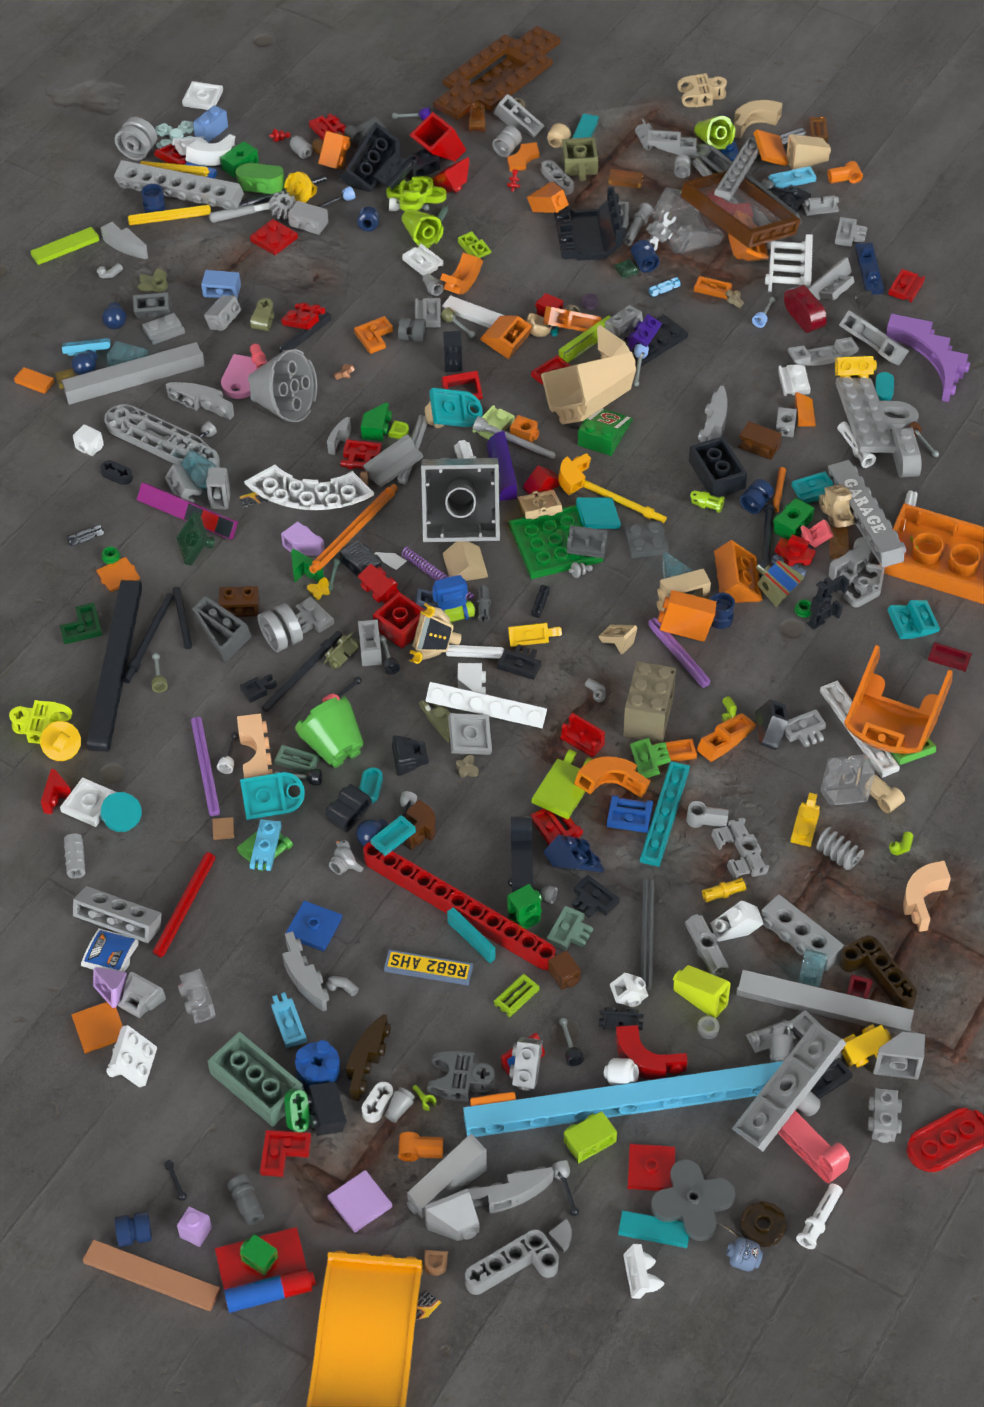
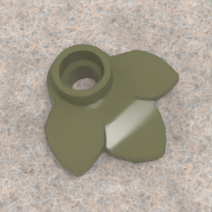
M159 268L154 272L153 276L141 274V284L137 288L144 292H163L168 288L167 274Z

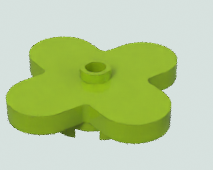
M427 176L412 177L411 181H401L393 190L389 187L386 189L387 197L389 199H398L400 209L404 211L408 209L419 210L424 203H441L447 198L446 190L442 187H433V179Z

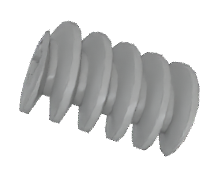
M831 827L826 828L818 840L817 850L819 852L823 851L825 856H830L832 861L837 860V864L839 866L844 865L845 870L852 869L863 857L864 850L862 849L857 853V845L850 848V840L844 844V836L837 839L838 832L834 831L832 834H829Z

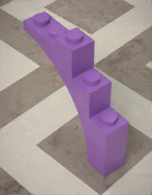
M891 314L886 335L895 341L912 347L932 363L942 381V401L949 402L950 396L955 394L957 385H954V383H958L959 379H963L964 372L968 373L970 362H967L968 354L952 351V346L949 345L951 338L934 335L935 330L932 329L933 322Z

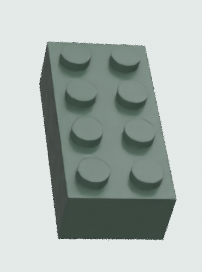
M240 1031L207 1061L210 1074L272 1127L286 1115L284 1103L286 1092L292 1088L304 1091L303 1084ZM296 1095V1098L293 1099V1103H295L296 1100L299 1099V1096Z

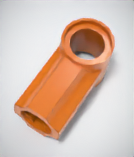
M855 161L848 162L844 167L832 168L827 171L830 184L848 180L850 183H858L863 178V174Z
M403 1132L399 1136L398 1158L407 1162L416 1161L418 1158H443L444 1137H421L414 1132Z

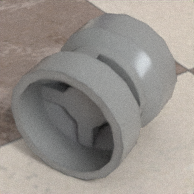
M679 155L676 157L674 167L676 177L687 178L690 175L691 159L688 156Z

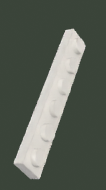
M430 682L426 702L489 715L543 728L547 708L434 682Z

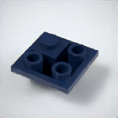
M558 835L543 851L552 866L556 868L601 873L605 870L601 865L599 857L592 852L590 844L583 838Z

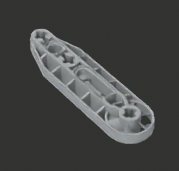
M120 404L112 407L105 414L104 421L108 432L169 462L200 469L208 473V469L211 467H220L217 451L209 447L199 436L128 404Z

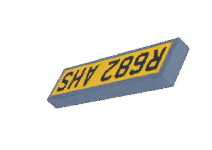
M394 950L388 951L384 966V972L469 986L473 971V963Z

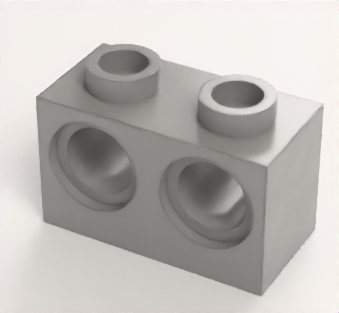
M378 619L358 621L362 666L382 665Z

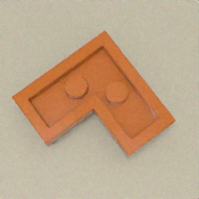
M385 316L354 328L355 335L370 354L385 349L386 344L380 336L393 332V326Z

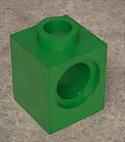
M255 1234L250 1240L246 1239L240 1248L241 1260L264 1276L278 1258L277 1249Z

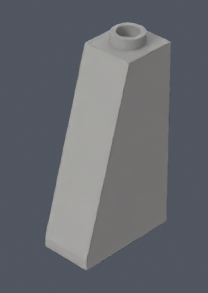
M473 1134L464 1139L407 1192V1205L413 1214L418 1213L422 1219L425 1218V1205L459 1192L487 1171L486 1149Z

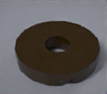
M760 1201V1203L748 1205L743 1210L740 1218V1230L744 1238L757 1242L760 1247H771L778 1244L784 1237L787 1227L783 1211L775 1204ZM764 1219L769 1222L770 1226L761 1228L757 1225V1222Z

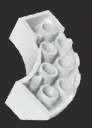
M273 465L244 481L245 485L252 491L271 502L303 510L341 508L374 496V492L353 471L343 476L332 478L329 482H318V480L309 479L301 481L294 479L292 475Z

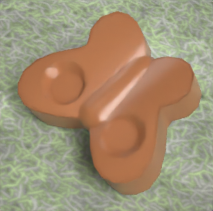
M345 364L342 366L341 371L333 375L336 380L343 377L350 378V373L355 368L353 364Z

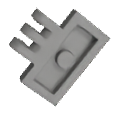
M840 217L835 244L852 247L853 241L864 242L867 227L856 225L857 219Z
M311 597L295 606L298 613L295 616L301 626L302 633H306L312 628L321 633L334 624V618Z
M813 710L788 720L784 734L789 742L799 739L806 748L810 746V743L812 745L816 744L817 740L819 742L824 741L820 730L825 729L826 723L818 711Z

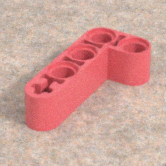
M794 1111L779 1130V1136L826 1183H831L847 1170L850 1160L848 1151L842 1144L837 1142L830 1146Z

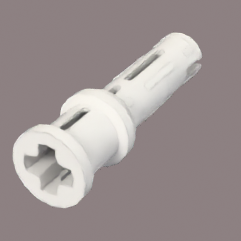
M847 422L840 423L837 429L853 449V455L861 461V466L863 468L872 466L876 461V456L870 452H859L850 426Z
M831 1183L813 1216L806 1219V1226L802 1233L797 1235L796 1240L803 1247L814 1249L817 1244V1238L820 1234L824 1233L825 1222L843 1193V1189L837 1184Z

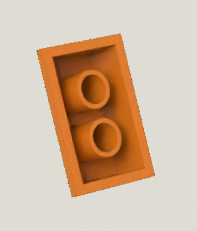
M733 540L716 549L714 554L719 593L730 594L734 598L735 603L762 601V592L757 584L760 579L759 572L756 569V556Z

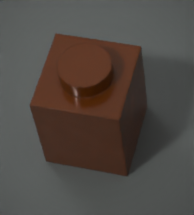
M567 950L548 960V971L561 990L573 987L580 981L581 969Z

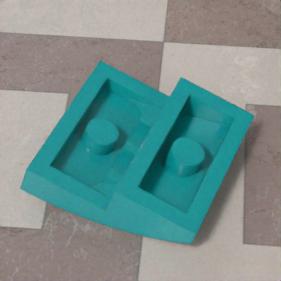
M910 600L907 605H890L887 610L900 639L923 637L940 630L927 600Z

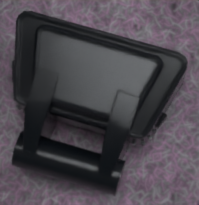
M397 735L392 737V751L397 776L404 775L421 765L429 763L424 741L412 740L411 738Z

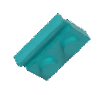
M826 471L794 480L791 484L798 498L806 504L819 500L820 495H825L824 488L833 486V482Z

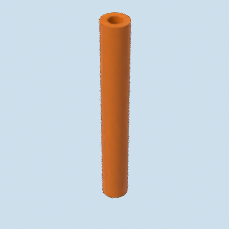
M780 467L778 471L773 499L775 512H779L786 474V468Z

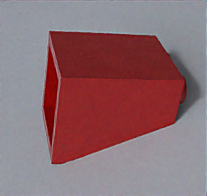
M434 112L410 134L411 138L430 153L454 162L466 151L454 128Z

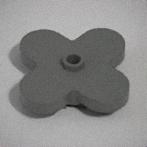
M688 1159L679 1160L671 1168L670 1180L672 1188L662 1189L654 1194L651 1201V1211L660 1221L671 1222L679 1220L683 1222L685 1231L690 1238L696 1241H706L714 1235L716 1230L714 1212L723 1211L732 1206L735 1200V1188L731 1182L723 1178L705 1180L697 1163Z

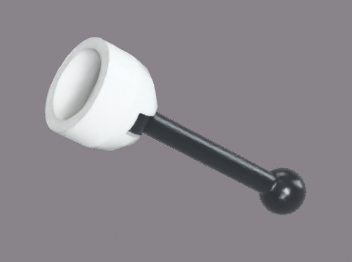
M238 732L231 734L232 741L227 757H222L218 762L217 769L221 773L230 774L233 771L234 761L231 758L235 742L239 738Z

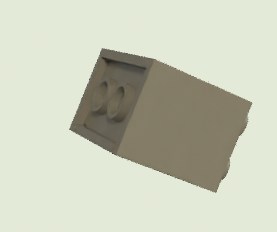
M636 662L625 705L623 737L638 740L649 738L650 742L662 743L664 741L674 699L676 668Z

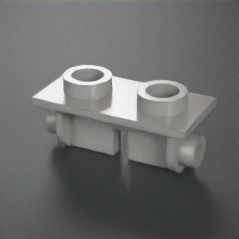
M642 118L643 124L637 125L635 132L643 148L651 150L654 146L647 143L648 130L653 129Z
M835 195L823 197V201H821L820 197L808 198L802 204L806 216L839 212L837 206L839 198L838 196L835 197Z
M783 1020L746 1034L755 1054L769 1049L773 1037L776 1035H791L795 1039L791 1031L793 1024L790 1020Z

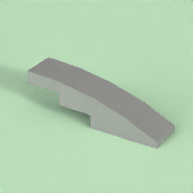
M648 130V144L677 155L700 158L701 155L704 156L710 150L708 144H698L697 138L681 137V132Z

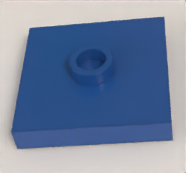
M303 901L286 933L293 931L295 939L299 938L301 944L324 952L343 919L342 914Z

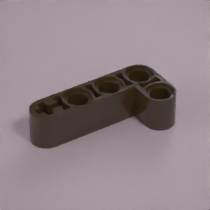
M863 936L843 947L839 961L841 969L846 972H853L865 966L895 1006L913 1009L917 997L916 988L874 936Z

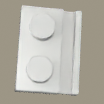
M204 137L174 138L172 145L175 146L180 155H186L187 146L195 140L203 143L208 142L204 140Z
M419 244L418 248L414 247L402 255L403 261L423 276L431 274L439 266H443V260L422 244Z
M805 365L779 366L778 373L784 396H787V394L795 395V392L803 395L810 394V385Z

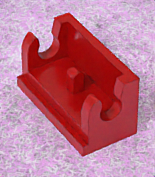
M572 713L569 716L568 725L565 723L562 725L560 739L593 758L605 745V732Z

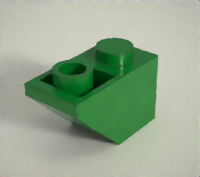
M383 403L364 413L361 423L362 439L384 440L385 434H388L389 431L388 421L392 419L389 403Z

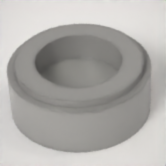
M712 1016L702 1017L697 1025L698 1034L705 1039L716 1037L720 1027L718 1020Z

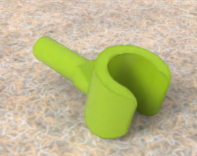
M417 1085L412 1087L423 1101L422 1107L425 1111H429V1106L426 1104L427 1101L432 1102L436 1106L434 1096H426Z

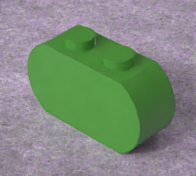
M246 163L236 169L237 183L240 184L243 191L275 194L284 189L285 178L281 166Z

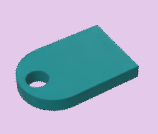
M431 388L429 391L434 424L471 427L478 416L482 417L483 409L480 401L469 392ZM470 407H473L476 410V413H473L470 410Z
M282 772L240 779L246 820L291 813L298 809L304 800V786L301 780L291 773ZM291 786H298L300 789L299 796L291 797L288 789Z

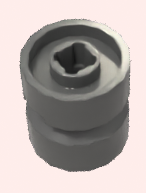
M400 318L399 340L409 341L412 338L413 341L424 342L426 320L415 319L412 321L411 318Z

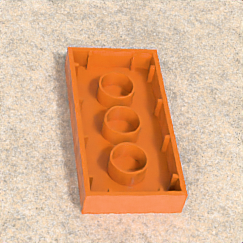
M904 503L893 527V531L896 530L900 542H903L906 547L904 562L883 567L884 574L984 604V527ZM909 536L914 538L913 542H911Z

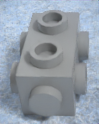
M221 295L204 314L210 330L222 331L236 318L241 311L236 296Z
M629 305L605 321V328L623 340L632 331H636L634 330L639 320L642 321V311Z
M520 1037L518 1042L513 1045L512 1056H516L515 1065H511L509 1077L513 1078L512 1085L518 1086L520 1090L529 1091L537 1085L543 1040Z
M875 1088L874 1096L869 1097L868 1109L872 1110V1117H869L868 1130L872 1131V1140H878L883 1143L895 1142L896 1134L901 1133L902 1121L898 1120V1113H901L902 1100L898 1099L897 1090Z

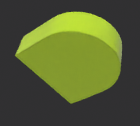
M394 420L388 432L389 437L401 439L406 434L409 435V426L404 422Z

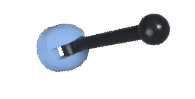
M349 186L343 189L341 196L323 204L319 203L317 207L323 208L340 199L351 201L355 199V193L352 187Z

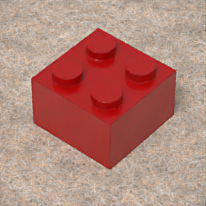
M398 592L373 614V620L378 619V629L381 635L403 649L415 638L421 615L420 612L425 611V609Z

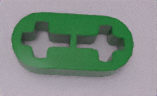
M292 1088L286 1092L284 1097L286 1123L289 1129L296 1132H304L310 1124L307 1094L302 1090ZM296 1095L299 1096V1099L296 1100L295 1103H293V1099L296 1098ZM299 1118H301V1121L298 1122V1125H295V1122L298 1121Z

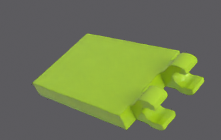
M569 749L563 761L560 759L556 760L532 797L531 803L566 819L570 818L585 794L584 790L574 784L580 768L573 766L575 762L574 757L577 752ZM587 758L584 765L593 759Z

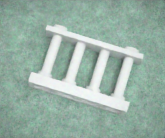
M806 234L805 241H802V243L780 241L767 243V249L770 250L769 274H766L765 284H768V292H772V283L805 285L807 288L811 286L813 235ZM774 248L797 249L804 253H774ZM774 260L801 261L804 264H801V266L774 264ZM773 271L800 273L803 276H800V278L773 276Z

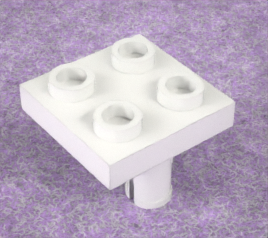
M122 1026L117 1043L114 1045L115 1048H113V1055L108 1064L107 1074L110 1077L123 1075L138 1087L145 1086L157 1047L130 1026Z

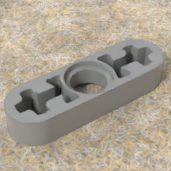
M544 161L541 165L542 174L550 182H554L561 187L565 195L572 194L574 182L554 161Z

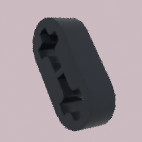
M107 460L100 465L102 476L111 481L127 485L133 480L131 469L122 464Z

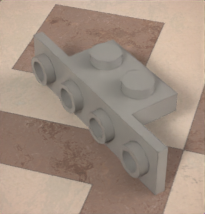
M844 257L808 287L817 300H835L855 282L853 276H848L852 273L848 257Z

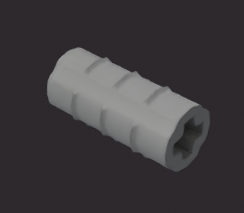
M69 834L64 838L67 875L74 879L81 878L85 875L83 838L80 834Z

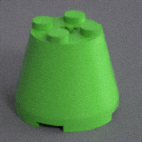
M345 696L341 700L335 697L323 702L310 711L311 714L307 716L305 721L299 720L295 726V731L299 737L334 768L341 766L344 763V759L348 757L353 759L361 753L360 748L364 742L351 704Z

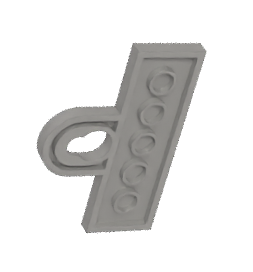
M837 378L835 384L859 452L895 453L896 445L890 429L906 428L910 423L917 422L919 417L918 411L905 402L879 401L871 378ZM890 412L901 415L904 418H891L884 413Z

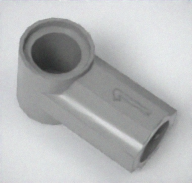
M693 801L689 804L686 822L689 826L693 828H699L702 825L727 826L728 809L707 807L700 801Z

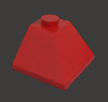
M467 157L434 176L432 178L433 185L444 188L446 194L452 191L456 193L461 190V185L467 182L470 159Z

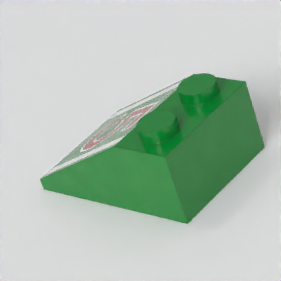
M603 408L585 419L579 428L578 446L612 456L633 418Z

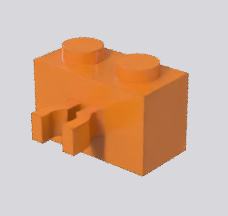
M326 131L318 164L342 170L346 163V152L350 147V137Z

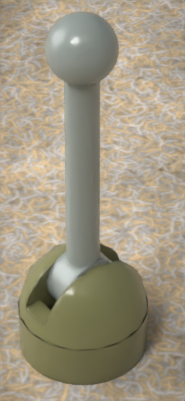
M450 307L443 310L441 319L447 323L455 322L468 333L470 338L475 337L474 331H470L456 320L454 310Z
M153 653L152 659L155 662L156 676L152 679L151 685L154 692L161 693L167 690L168 685L166 678L160 676L158 662L160 655Z

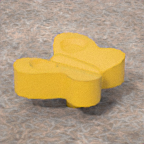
M325 577L318 584H309L307 586L309 593L313 594L316 600H319L322 595L330 594L328 588L329 581Z

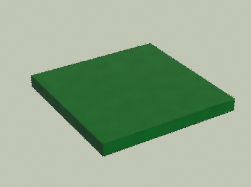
M577 505L562 508L563 512H558L555 515H543L536 519H526L523 517L508 521V526L531 579L568 571L574 562L578 564L583 563L585 566L603 562V558L567 553L570 525L583 527Z

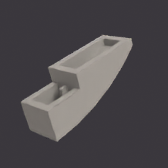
M113 222L101 227L103 241L111 247L130 256L142 259L148 258L146 244L128 228L121 230Z

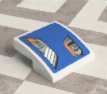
M99 928L84 954L81 966L90 969L99 967L125 972L130 965V957L138 946V939Z

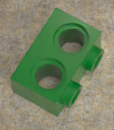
M528 884L507 895L508 919L526 930L541 922L542 897L538 890H534Z

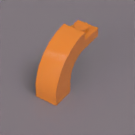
M463 252L456 271L451 276L442 273L440 280L445 282L444 289L460 295L466 293L475 282L484 260Z
M607 756L595 758L587 762L578 771L574 784L591 795L598 786L605 783H615L642 798L646 793L650 780L635 771L638 766L635 763L623 758Z

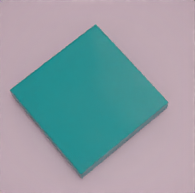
M577 497L576 505L583 527L593 529L620 528L621 523L612 498Z

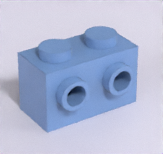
M215 105L193 122L195 137H204V140L208 143L228 127L227 112Z
M205 270L201 284L203 297L220 298L221 295H234L238 298L241 287L240 274L238 272Z

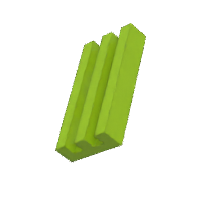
M523 973L494 1000V1005L496 1007L499 1006L502 1012L505 1011L507 1016L511 1017L539 991V985ZM524 982H527L520 990L514 993L513 996L505 1004L503 1003V1001L506 998H508L519 986H521Z

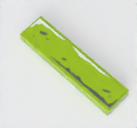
M608 315L558 350L559 357L569 363L597 344V327L601 325L605 328V321L611 317Z

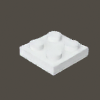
M192 81L182 100V104L185 107L209 110L212 106H216L223 92V86Z
M82 777L61 805V812L96 827L101 821L100 808L104 799L108 795L115 793V791Z

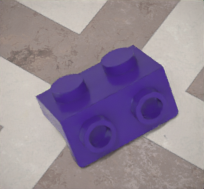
M647 314L643 322L639 320L634 328L636 332L632 331L627 338L629 342L627 347L630 352H632L637 343L647 347L662 323Z

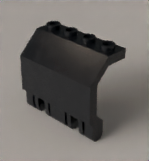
M607 187V200L597 209L573 210L571 207L566 206L557 213H554L555 221L557 222L556 228L560 252L563 259H576L578 261L606 259L622 245L623 237H626L625 227H622L621 205L619 204V195L615 193L614 187Z

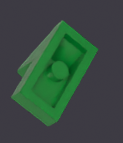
M294 548L291 550L294 582H297L304 574L318 582L324 578L323 568L316 573L310 572L309 567L312 565L313 559Z

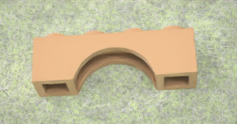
M261 713L237 716L241 745L249 746L256 751L255 756L249 762L243 764L244 778L273 774L272 769H268V765H272L270 753H266V749H270L268 737H264V733H268L266 721H262Z

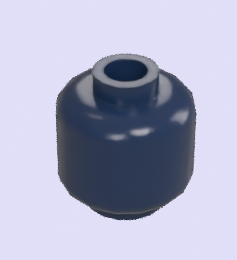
M369 206L362 208L357 218L360 229L367 232L375 230L379 224V212Z

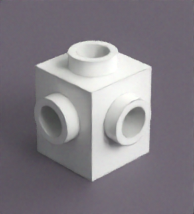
M624 973L610 983L616 1003L635 1007L648 997L645 988L646 984L641 977Z

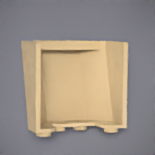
M632 352L542 373L541 376L549 409L552 413L556 412L562 425L587 419L631 389L636 372L635 358Z

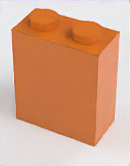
M671 590L669 597L665 596L662 608L665 609L664 611L660 610L658 622H661L660 631L705 642L715 616L717 601Z

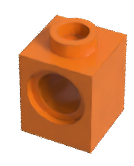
M518 415L510 426V434L532 443L539 435L538 422Z

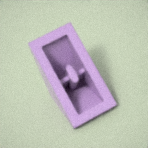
M99 967L94 968L93 987L112 1008L117 1007L124 995L123 988L127 981V972Z

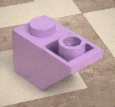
M298 521L281 533L282 545L290 552L294 548L306 556H316L324 551L323 539L318 535L316 536L307 526H303Z

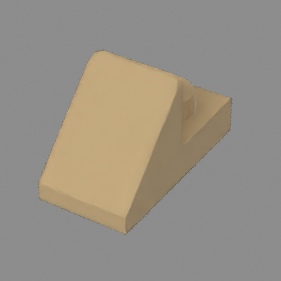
M609 625L598 637L602 643H615L622 655L633 645L637 627L636 625Z

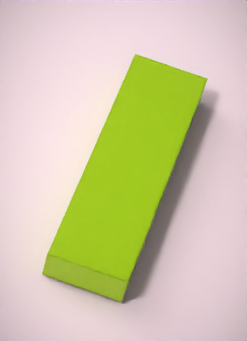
M89 227L30 252L36 263L40 265L100 240L94 229Z

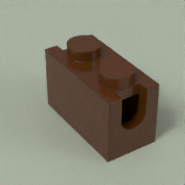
M748 421L739 435V438L742 440L738 448L772 460L781 446L782 433Z

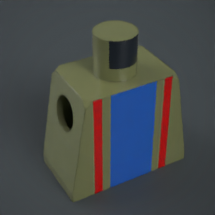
M762 560L756 567L763 575L757 584L775 607L805 578L780 560L772 567Z

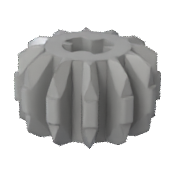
M282 191L279 194L275 193L269 201V210L272 211V216L277 215V219L282 217L285 221L288 217V212L297 202L294 201V196H289V192L286 194Z

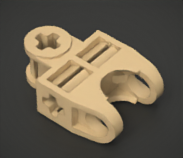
M706 73L681 78L677 86L680 92L685 93L681 98L684 106L702 107L713 105V100L725 98L727 81L723 77L708 78ZM683 83H689L688 86L681 87ZM693 97L691 101H685L686 98Z
M841 484L825 487V495L819 496V505L821 511L828 515L829 524L834 527L854 525L855 518L849 506V501L852 499L851 491Z

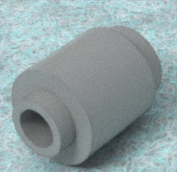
M294 136L290 141L291 149L302 159H306L312 154V145L303 137Z

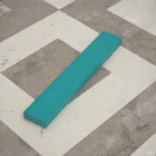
M670 761L640 856V863L660 867L690 771V765Z

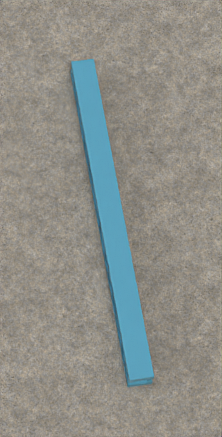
M784 1061L463 1107L467 1137L470 1134H473L474 1137L582 1122L589 1115L597 1114L601 1111L609 1118L753 1097L761 1092Z

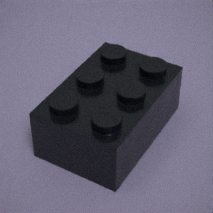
M724 436L690 446L689 463L710 495L720 497L746 489L747 472Z

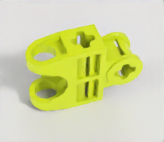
M35 700L33 708L15 707L10 711L9 717L12 722V730L15 733L26 734L28 743L40 744L43 730L50 723L70 720L72 710L63 704Z

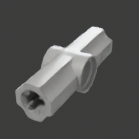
M696 914L685 921V926L697 947V955L703 959L710 974L717 977L722 976L729 970V966L717 945L716 936L711 933L702 915Z

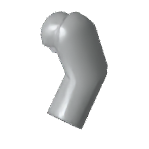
M119 263L109 270L101 266L97 269V273L102 279L114 278L123 270V267Z
M588 678L585 686L593 691L594 700L596 702L604 701L606 698L605 686Z
M331 976L328 978V982H326V988L330 991H335L337 987H341L351 996L356 995L359 991V988L346 977Z

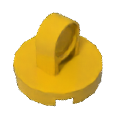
M304 172L291 173L286 179L284 188H287L289 196H294V201L306 203L309 198L317 193V187Z
M56 721L50 723L43 730L40 745L43 752L49 758L55 761H66L78 753L81 746V737L73 724L66 721Z

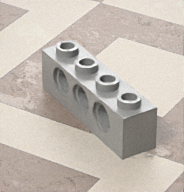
M88 886L73 899V916L146 943H149L160 931L161 912Z
M778 894L762 909L761 918L764 923L763 925L778 934L782 941L788 942L800 955H804L811 960L815 967L827 972L840 959L841 951L845 945Z

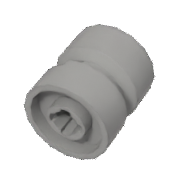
M507 126L495 138L492 147L498 155L507 157L519 145L522 136L515 127Z

